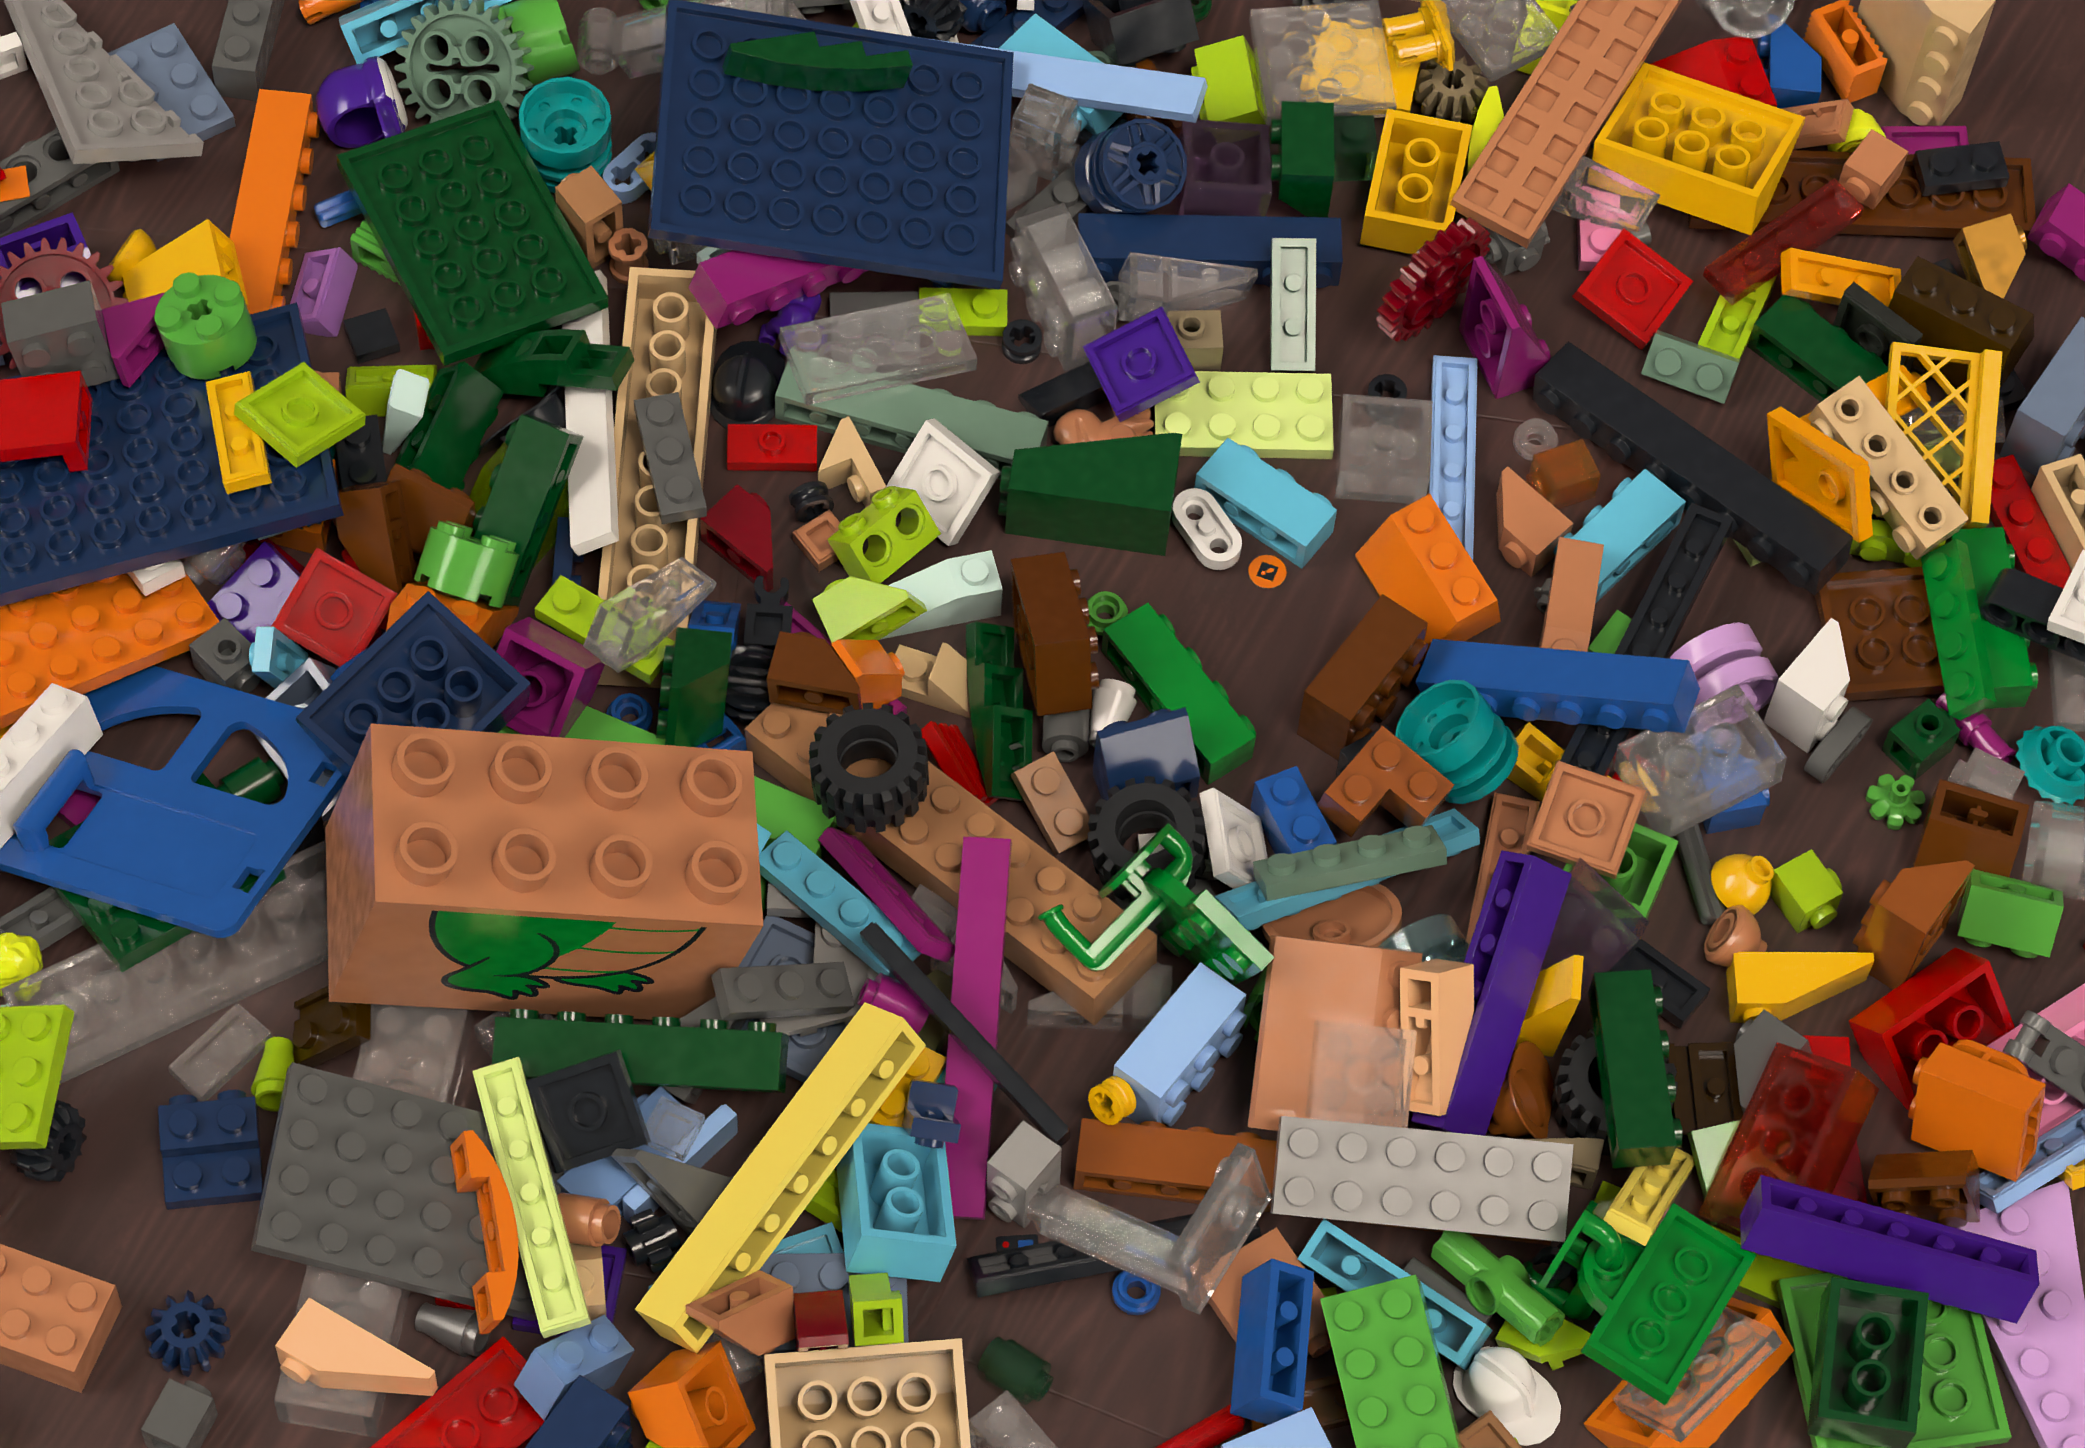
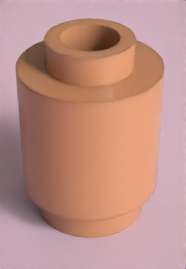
M560 1193L557 1195L570 1243L600 1247L603 1244H611L615 1241L621 1225V1215L617 1206L610 1205L609 1201L603 1198L570 1193Z

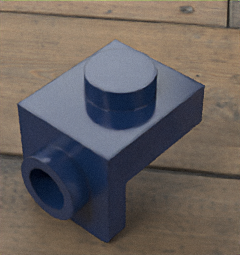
M918 1079L910 1081L902 1126L909 1136L915 1137L914 1143L930 1148H943L944 1142L958 1143L961 1124L954 1116L958 1089L955 1085Z

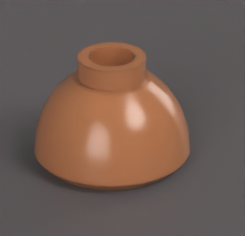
M1736 905L1726 909L1710 928L1704 944L1706 960L1724 967L1731 966L1733 953L1766 952L1767 943L1761 939V931L1756 918L1743 905Z

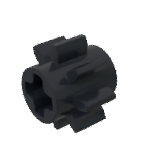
M651 1208L631 1216V1230L622 1233L634 1265L638 1267L646 1263L647 1266H650L653 1273L666 1268L672 1257H674L673 1251L682 1247L679 1235L670 1216L666 1214L658 1218L657 1215H654Z

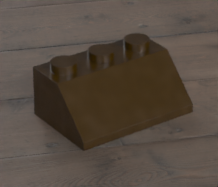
M1917 256L1895 289L1888 306L1889 309L1923 334L1920 342L1922 346L1982 353L1985 349L2002 351L2000 389L2034 338L2033 313ZM1915 357L1911 367L1923 374L1927 373V369ZM1931 360L1935 365L1941 362L1939 360ZM1949 362L1940 369V372L1956 390L1967 382L1968 364Z

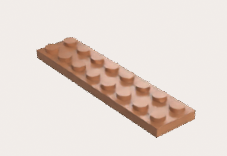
M1578 0L1452 198L1450 205L1456 208L1455 211L1467 218L1471 217L1484 227L1527 249L1682 0Z

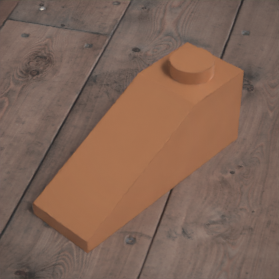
M1559 537L1539 648L1588 652L1604 544Z

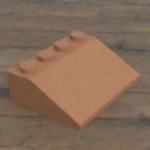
M1271 935L1269 952L1275 958L1267 965L1248 1127L1278 1131L1279 1117L1288 1116L1402 1128L1404 1110H1402L1400 968L1422 962L1423 953Z

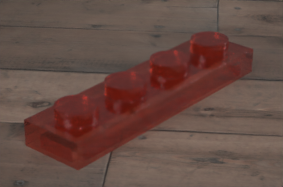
M1834 178L1705 266L1703 277L1731 305H1734L1781 272V253L1789 248L1805 251L1814 250L1862 216L1864 207Z

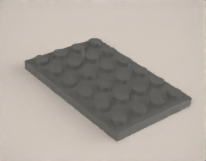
M292 1062L286 1073L251 1251L475 1307L472 1287L489 1270L476 1192L457 1193L450 1146L463 1131L473 1130L485 1144L496 1162L484 1113ZM540 1128L558 1195L561 1192V1188L557 1185V1180L564 1175V1171L556 1173L542 1128ZM518 1247L517 1278L513 1296L505 1315L534 1321L537 1316Z

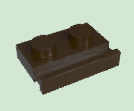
M329 985L294 1002V1009L300 1010V1019L294 1021L293 1032L294 1062L314 1068L371 1040V1004L329 1002Z
M1735 1042L1688 1043L1687 1046H1674V1043L1669 1044V1057L1666 1064L1674 1063L1677 1071L1675 1081L1678 1082L1676 1098L1671 1110L1672 1117L1680 1119L1682 1135H1687L1691 1131L1744 1119L1739 1097L1734 1050Z

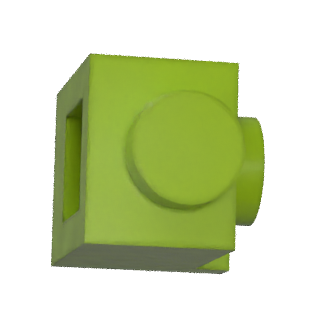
M888 1273L849 1275L850 1316L855 1346L904 1343L902 1294H900V1290L891 1291Z

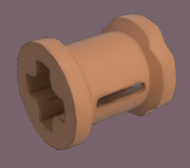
M622 228L614 232L613 237L608 241L609 253L612 257L609 262L610 273L616 281L628 285L630 267L649 268L648 259L645 255L648 251L647 239L643 233L636 231L634 228Z

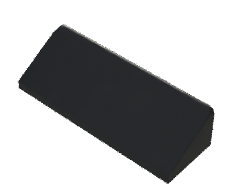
M1090 361L1018 396L1027 412L1048 421V428L1054 426L1057 420L1068 411L1074 409L1087 410L1108 400Z

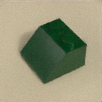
M1281 101L1279 118H1271L1270 144L1278 145V155H1271L1270 180L1278 181V199L1306 217H1328L1335 177L1334 103Z

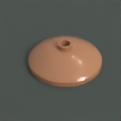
M1376 884L1344 894L1336 900L1325 901L1306 908L1298 914L1261 925V928L1269 943L1270 937L1273 935L1384 948L1400 931L1402 908L1394 893L1383 885Z

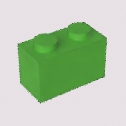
M1973 869L1966 885L1957 918V936L1964 937L1968 943L1979 947H1990L1994 944L2010 948L2013 953L2022 957L2036 958L2038 955L2050 958L2064 908L2063 890Z

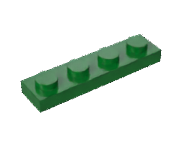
M1954 539L1922 556L1921 563L1949 716L1961 721L1997 703L1968 546L1967 543Z

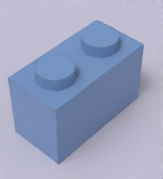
M605 1314L592 1320V1324L571 1330L535 1348L516 1379L514 1386L544 1421L579 1375H582L601 1389L606 1390L615 1385L634 1353V1348Z

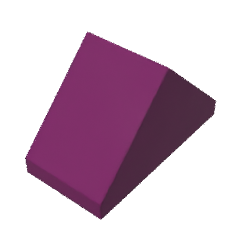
M165 293L102 309L111 357L124 386L130 388L164 347L154 317L157 304Z

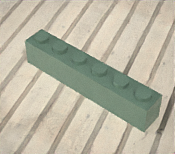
M791 352L775 394L776 419L798 425H817V430L835 434L840 420L849 416L864 443L905 454L924 422L935 418L998 469L1001 473L997 479L1000 480L1003 466L1012 467L1015 449L1043 447L1047 444L1048 421L1040 419L1032 413H1017L998 408L985 400L973 401L954 396L951 392L937 388L932 390L913 385L900 377L887 378L869 373L859 366L839 365L828 362L815 354L802 355Z

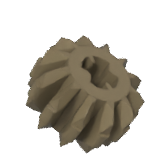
M1464 55L1459 61H1455L1453 71H1448L1436 63L1434 59L1430 60L1426 64V69H1421L1417 75V87L1414 94L1415 104L1422 106V115L1436 116L1435 118L1460 122L1462 119L1471 124L1476 117L1488 87L1487 78L1480 76L1479 64L1467 66Z

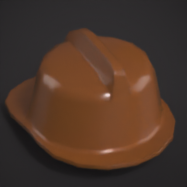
M1523 1041L1517 1044L1514 1050L1510 1068L1506 1072L1487 1129L1492 1135L1504 1133L1510 1138L1532 1135L1535 1139L1547 1138L1548 1123L1552 1110L1551 1097L1554 1091L1553 1077L1546 1058L1534 1043Z

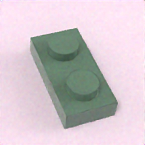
M1657 330L1641 374L1724 404L1741 360Z

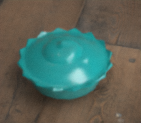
M2035 726L2032 730L2024 731L2023 738L2016 741L2019 750L2015 758L2020 762L2019 772L2027 777L2029 787L2037 789L2041 798H2051L2057 805L2063 802L2073 805L2077 799L2084 800L2085 741L2074 731L2063 726Z

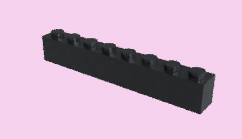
M1569 341L1535 374L1532 400L1545 413L1557 416L1570 425L1578 436L1590 439L1602 447L1614 461L1621 464L1625 463L1639 474L1644 469L1648 470L1686 501L1684 506L1686 511H1688L1691 503L1733 518V526L1728 538L1731 537L1747 548L1750 554L1758 561L1767 562L1783 573L1786 579L1794 586L1803 587L1815 596L1848 561L1853 540L1851 535Z

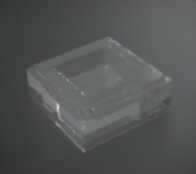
M661 1096L645 1124L651 1142L645 1145L684 1161L705 1123V1115Z

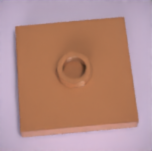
M1557 760L1529 837L1527 850L1616 879L1644 802L1646 790Z

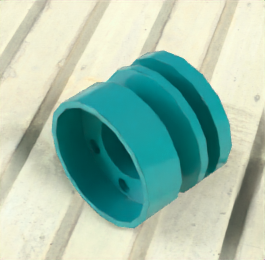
M560 77L551 78L535 85L525 95L519 109L520 139L549 191L555 193V187L566 176L572 173H579L591 165L603 178L604 169L612 161V132L609 102L601 90L585 80Z
M1465 680L1444 681L1423 691L1405 708L1397 723L1395 736L1454 784V787L1445 799L1449 803L1466 804L1488 795L1496 790L1510 775L1517 761L1519 745L1515 735L1504 725L1503 720L1493 713L1490 704L1476 687Z

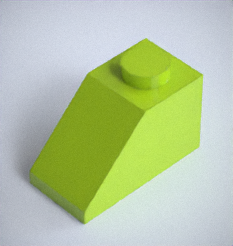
M852 576L830 583L823 593L812 599L831 642L838 639L880 640L927 611L925 604L906 590Z

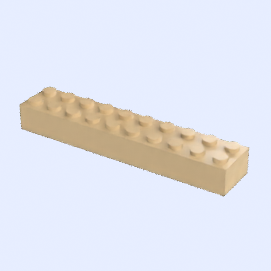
M630 267L622 346L630 347L635 361L618 388L614 424L619 541L602 548L598 597L675 641L677 627L688 628L692 615L700 518L668 524L661 523L634 411V400L675 392L679 393L703 491L717 329H715L688 288L695 271ZM607 660L598 684L661 688L662 675L672 676V674L663 673L662 669L653 682L648 684Z

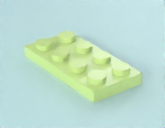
M1195 371L1200 383L1154 405V435L1165 433L1182 434L1180 456L1211 457L1223 442L1229 438L1238 445L1250 447L1258 454L1259 458L1332 459L1331 374Z

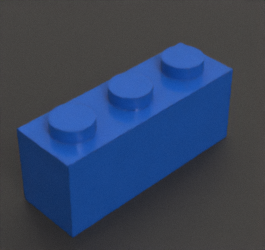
M1270 1259L1242 1276L1230 1414L1269 1425L1303 1410L1314 1271Z

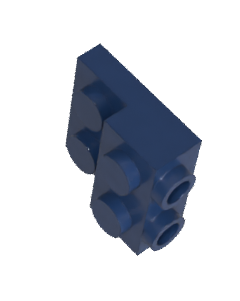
M226 1090L217 1095V1100L198 1102L196 1096L183 1094L170 1098L169 1105L158 1106L160 1151L163 1158L164 1195L167 1210L261 1200L263 1172L259 1111L255 1096L246 1097V1093L241 1090Z

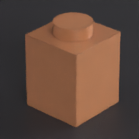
M1871 129L1844 163L1837 188L1843 191L1851 200L1863 203L1874 210L1900 177L1909 151Z

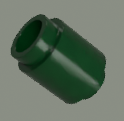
M255 757L219 779V785L216 789L263 804H270L282 796L280 786L285 782L279 769L271 760L264 763L259 757Z

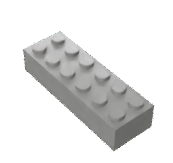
M1280 1116L1270 1213L1565 1242L1574 1144Z

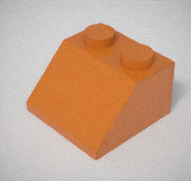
M721 1340L704 1344L697 1354L686 1348L672 1351L627 1392L631 1400L633 1414L639 1420L645 1437L662 1448H737L756 1430Z

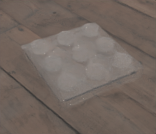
M1378 0L1250 10L1249 21L1266 126H1271V118H1279L1281 101L1334 103V121L1380 118L1386 116L1387 109L1396 110L1397 105Z

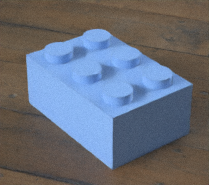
M1201 962L1114 1065L1113 1076L1124 1079L1135 1094L1136 1108L1127 1117L1137 1124L1144 1121H1156L1167 1124L1169 1127L1174 1125L1186 1108L1187 1103L1184 1100L1193 1089L1197 1092L1202 1091L1215 1072L1212 1066L1221 1055L1226 1058L1230 1057L1242 1041L1243 1035L1240 1033V1029L1247 1018V1015L1243 1013L1246 994Z

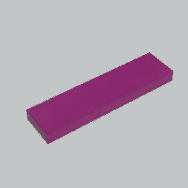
M827 827L818 839L821 844L918 952L947 963L955 953V945L857 837L836 828Z

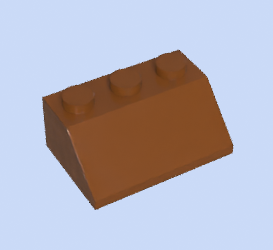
M1965 860L1901 869L1892 883L1886 879L1881 882L1869 902L1872 905L1861 921L1863 926L1852 942L1858 946L1857 952L1874 953V963L1869 975L1892 990L1912 977L1948 926L1975 867L1974 864Z

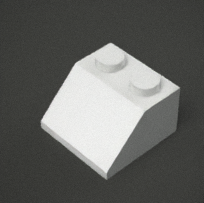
M1831 618L1778 679L1764 719L1765 724L1806 753H1809L1818 741L1822 742L1839 722L1837 718L1844 711L1849 701L1844 698L1850 682L1840 626L1836 620Z

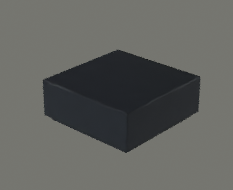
M386 308L343 320L344 329L358 364L400 352V344Z

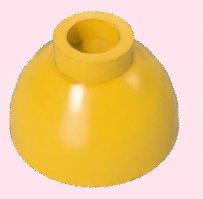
M142 229L134 230L109 264H112L114 267L112 273L107 277L109 282H123V274L131 270L139 261L157 251L153 240Z
M1733 854L1725 856L1713 865L1711 882L1716 896L1725 907L1730 908L1736 905H1743L1755 915L1764 907L1770 897L1771 879L1773 878L1774 870L1771 863L1763 856Z

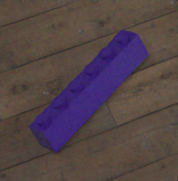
M1501 850L1464 963L1474 964V1014L1447 1112L1442 1116L1414 1112L1411 1119L1412 1122L1433 1131L1486 1135L1572 874L1536 856Z
M1764 1175L1759 1177L1740 1214L1741 1249L1796 1263L1807 1268L1840 1275L1855 1281L1929 1293L1928 1300L1983 1314L1990 1318H1997L2017 1324L2040 1284L2037 1252L2034 1249Z

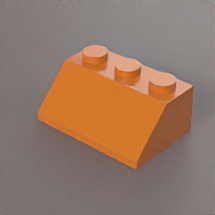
M1431 494L1391 514L1355 554L1357 562L1379 597L1384 594L1428 623L1424 640L1428 643V648L1420 660L1421 664L1424 662L1432 639L1466 641L1501 622L1497 598Z

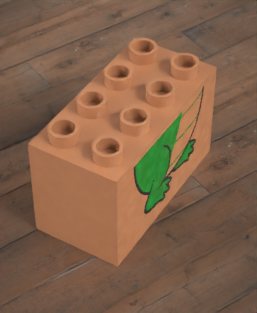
M370 724L325 828L329 1002L510 1012V1009L537 1010L540 1014H557L559 1011L586 1013V1016L605 1017V1014H621L634 1016V1019L652 1020V1017L682 1018L716 997L711 975L719 968L739 967L763 927L752 751Z

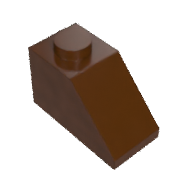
M779 632L767 675L770 702L843 715V708L853 705L854 710L862 709L860 686L825 639L817 638L807 632H796L794 634Z

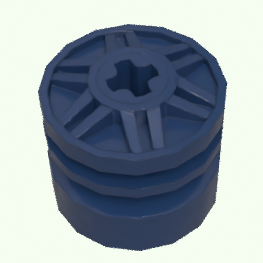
M1134 119L1093 135L1080 148L1075 162V184L1081 199L1097 214H1143L1167 205L1181 192L1187 176V156L1180 139L1169 127L1153 119Z

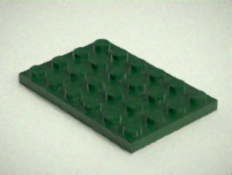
M499 100L337 155L338 169L443 366L513 342L525 333L547 330L608 308V295Z

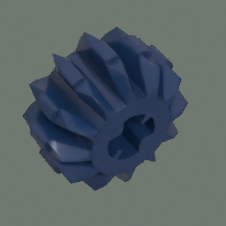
M189 1290L184 1295V1301L177 1303L174 1297L168 1295L165 1299L168 1310L153 1308L151 1318L155 1324L147 1326L145 1329L147 1340L153 1342L149 1347L151 1357L153 1359L163 1358L162 1366L168 1373L179 1364L181 1365L183 1375L187 1377L191 1375L193 1365L199 1364L203 1371L209 1372L211 1365L208 1357L223 1359L226 1352L221 1343L229 1341L231 1338L229 1327L223 1325L227 1320L225 1310L222 1308L213 1309L214 1302L208 1294L197 1303L195 1302L193 1292ZM191 1329L192 1334L195 1335L186 1339L184 1333L181 1332Z

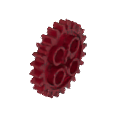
M1471 217L1467 220L1461 218L1457 224L1451 222L1445 232L1440 229L1434 240L1430 242L1427 240L1412 255L1410 264L1399 270L1401 276L1390 283L1392 290L1382 297L1385 303L1377 309V312L1380 314L1376 318V321L1379 323L1378 327L1392 340L1399 342L1402 339L1406 342L1411 335L1417 337L1423 327L1429 329L1435 318L1441 319L1456 304L1458 295L1467 291L1466 284L1470 279L1474 258L1484 257L1490 251V248L1487 247L1492 241L1489 237L1490 233Z
M42 238L41 251L37 252L26 242L24 243L25 257L21 259L14 253L8 252L7 255L12 266L9 269L0 266V276L2 277L0 280V339L3 343L0 346V356L11 353L7 344L1 303L18 299L16 288L22 280L28 278L35 279L40 283L42 292L61 288L63 278L66 275L79 273L86 278V281L90 280L101 309L128 302V299L115 297L114 292L124 285L123 282H109L107 279L114 269L112 264L99 269L96 266L101 256L98 251L86 259L83 257L84 243L80 242L74 251L70 252L67 250L65 238L60 239L57 249H51L48 240ZM12 358L9 368L12 370L17 368L14 358Z

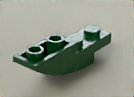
M558 329L525 333L513 342L485 351L480 355L473 368L503 390L504 394L544 397L550 385L617 391L635 359L630 347L591 344L585 330Z

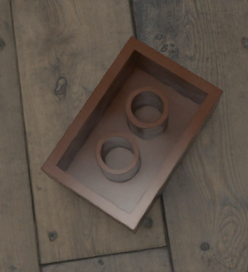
M1065 551L1011 559L1013 627L1037 716L1092 709V690L1099 689V677L1095 661L1091 662V654L1098 653V641L1095 627H1087L1090 619L1086 597L1078 598V596H1081L1078 570L1069 568Z
M1382 594L1304 691L1297 735L1338 761L1341 749L1372 733L1370 727L1378 718L1384 721L1394 709L1398 701L1396 695L1403 686L1410 688L1416 682L1422 667L1420 660L1428 648V643L1424 641L1428 623Z

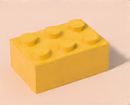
M1387 109L1366 206L1360 244L1414 254L1427 240L1429 242L1433 241L1440 229L1445 232L1449 224L1454 220L1456 208L1450 204L1461 185L1473 125Z

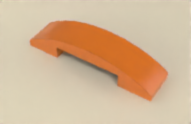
M473 1130L463 1131L451 1144L450 1150L457 1193L476 1192L489 1272L485 1273L472 1289L479 1334H489L504 1319L513 1296L519 1258L518 1233L513 1204L502 1173L482 1140Z

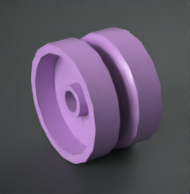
M1737 622L1708 630L1688 641L1670 657V659L1689 660L1700 687L1689 719V723L1694 731L1707 733L1735 725L1752 716L1771 701L1779 677L1769 659L1760 656L1763 649L1749 624Z

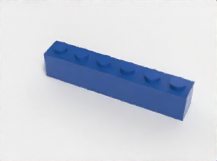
M1432 639L1416 680L1420 693L1444 681L1465 680L1476 687L1490 704L1493 713L1502 717L1520 718L1525 721H1558L1568 725L1579 723L1602 725L1612 729L1622 727L1646 729L1656 733L1665 731L1685 733L1700 691L1689 660Z

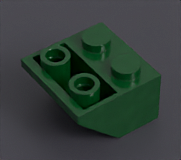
M677 627L675 646L665 645L663 673H671L672 676L662 675L659 708H665L668 711L659 710L656 738L665 739V745L697 747L722 733L732 632Z

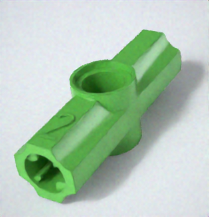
M1444 1231L1440 1239L1433 1245L1431 1257L1465 1285L1467 1297L1478 1312L1483 1315H1492L1497 1312L1533 1344L1536 1343L1540 1347L1552 1340L1554 1334L1563 1325L1565 1313L1530 1285L1529 1275L1518 1259L1510 1255L1498 1258L1473 1236L1465 1232Z

